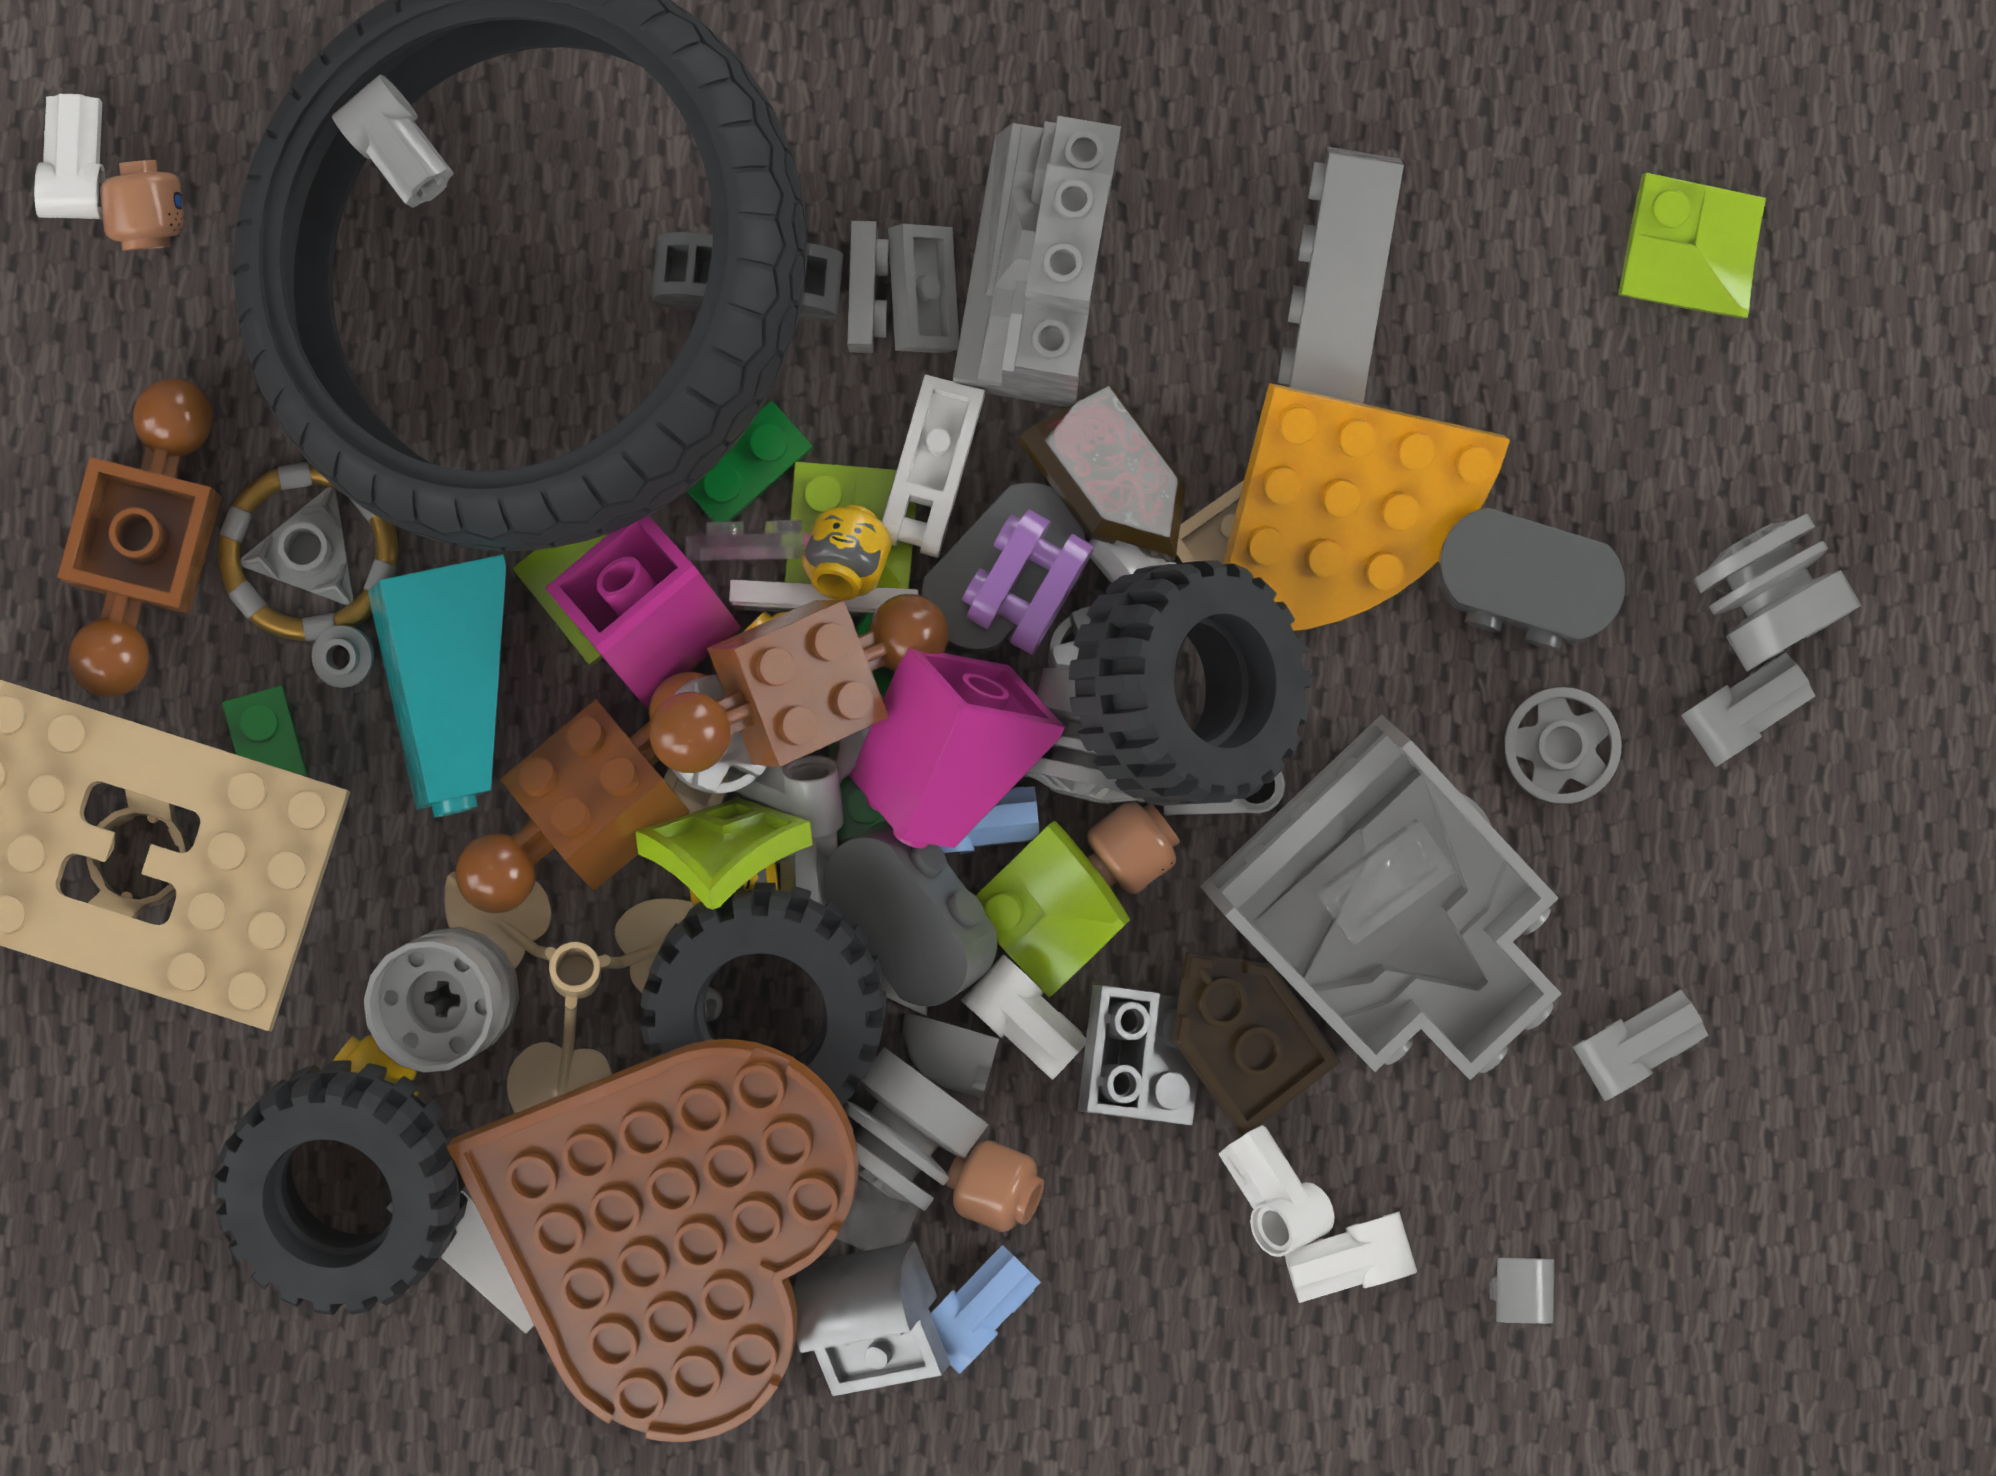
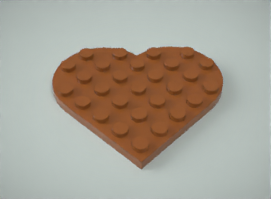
M733 1039L701 1041L674 1049L454 1137L447 1146L537 1332L565 1385L588 1410L608 1424H610L612 1419L628 1428L646 1433V1439L665 1442H690L723 1434L750 1419L772 1397L790 1363L797 1335L796 1301L788 1277L809 1266L834 1241L851 1208L858 1180V1153L853 1129L847 1114L831 1089L817 1074L792 1056L760 1043Z

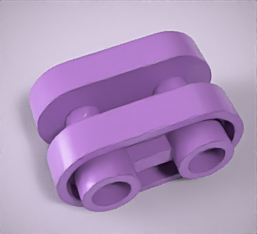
M1028 509L1022 519L1014 514L1009 516L993 547L1002 551L990 573L982 568L977 571L962 601L971 606L966 618L987 630L992 627L999 615L1018 625L1010 643L1033 655L1081 575L1095 546L1072 534L1064 547L1060 549L1043 539L1051 521ZM1030 561L1049 572L1031 603H1028L1012 592Z

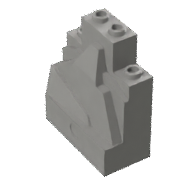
M1058 116L1057 123L1045 121L1044 128L1012 123L997 135L995 134L953 382L985 390L987 394L1069 407L1077 402L1079 368L1091 303V291L1106 204H1108L1111 182L1115 180L1121 126Z
M1382 714L1200 886L1227 919L1374 1072L1384 1063L1390 1065L1403 1057L1412 1046V1037L1422 1029L1463 1074L1471 1080L1478 1072H1488L1498 1065L1507 1053V1045L1524 1029L1530 1030L1541 1024L1551 1013L1553 1002L1561 995V992L1513 942L1521 934L1528 935L1538 929L1550 914L1549 907L1559 898L1424 753Z

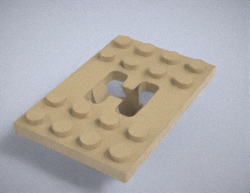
M0 680V946L272 1032L351 792ZM106 783L125 789L128 808L114 811L97 826L91 825L85 820L84 809L90 791L96 784ZM174 805L194 811L200 818V827L192 848L189 839L185 838L188 835L176 822ZM142 815L147 816L148 821L151 823H156L158 820L165 822L169 827L168 831L175 845L179 847L180 853L153 844L150 845L141 874L170 884L158 894L138 900L133 899L130 892H123L120 895L111 888L102 877L103 872L100 861L106 862L114 850L115 832L110 830L125 824L136 816ZM75 855L87 857L86 861L91 879L100 889V892L88 903L65 896L60 888L66 863ZM176 895L171 915L164 924L154 925L137 919L147 908L166 903Z

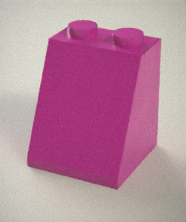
M650 516L609 533L545 587L547 592L646 708L650 704L654 691L665 679L677 673L690 672L709 656L707 648L729 639L742 628L700 572Z
M909 648L906 655L900 661L883 698V703L889 717L871 725L857 757L855 767L849 777L865 794L867 804L880 812L892 826L893 835L898 840L920 849L926 848L928 844L955 848L1060 739L1065 726L1009 665L946 653L927 654Z

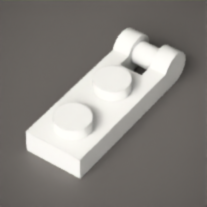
M925 374L882 520V524L889 531L892 546H897L899 541L921 547L920 553L939 558L985 398V390ZM909 501L932 507L927 523L905 517Z

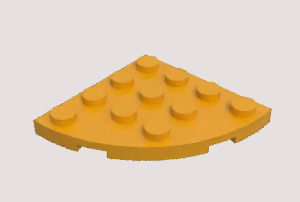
M1269 383L1223 564L1234 563L1248 569L1252 573L1253 578L1260 577L1277 593L1273 600L1275 602L1283 601L1295 618V621L1291 623L1293 631L1311 629L1338 622L1369 610L1398 594L1423 576L1438 562L1441 547L1451 529L1463 517L1479 510L1486 501L1501 469L1510 439L1496 433Z

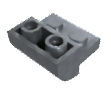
M1093 985L1078 1111L1193 1125L1198 1076L1172 1041L1178 997Z
M915 1241L814 1261L799 1272L793 1288L797 1310V1344L801 1353L814 1350L832 1396L942 1376L949 1367L950 1361L928 1309L937 1298V1295Z

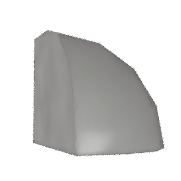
M905 1013L902 1027L903 1041L909 1059L923 1076L947 1089L982 1099L999 1038L926 1017Z

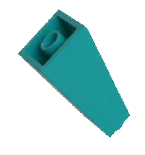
M504 555L382 579L368 591L415 808L419 810L432 807L434 818L457 814L478 807L476 797L491 790L506 576Z

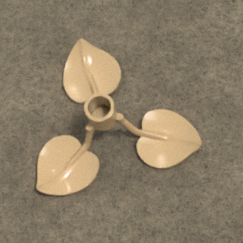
M451 872L447 876L444 903L449 928L462 927L486 935L505 951L514 969L520 965L525 951L535 957L548 960L550 962L551 982L556 991L566 997L562 1048L548 1042L533 1044L515 1058L509 1069L507 1092L514 1113L612 1075L608 1061L602 1053L593 1049L574 1050L578 999L585 998L596 990L600 983L601 970L621 969L630 966V976L633 985L643 994V988L650 972L649 969L665 937L675 923L679 924L686 917L689 909L695 906L692 905V902L664 898L647 900L634 905L623 914L615 927L616 941L625 955L620 957H609L606 954L597 956L591 947L580 942H569L558 949L539 946L534 942L547 932L551 922V907L548 896L538 882L535 881L530 896L519 907L505 913H487L474 908L464 899L457 886L456 872Z

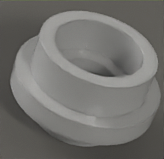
M348 625L334 626L322 632L316 639L312 649V663L317 675L327 684L339 688L351 687L361 683L371 672L374 663V650L369 638L361 630ZM338 645L345 647L350 654V661L345 668L338 667L332 658L333 651Z

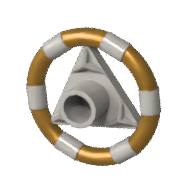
M308 461L278 466V468L270 470L255 479L238 495L229 507L219 533L218 561L221 578L229 598L248 620L275 636L311 642L316 641L322 632L334 626L348 625L356 628L373 614L368 591L379 580L395 576L398 563V538L395 525L381 519L351 500L370 523L376 546L375 559L364 589L354 600L336 490H339L328 482ZM311 485L328 487L241 558V544L253 513L267 498L281 490ZM243 567L347 606L336 613L305 618L284 615L267 605L253 586L246 580Z

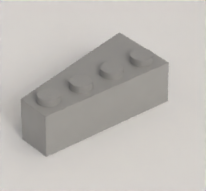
M1327 147L1325 163L1314 162L1308 199L1319 200L1315 225H1303L1298 261L1309 262L1305 287L1293 286L1288 314V322L1299 324L1295 348L1283 346L1277 383L1289 385L1290 388L1363 404L1404 167L1400 158Z

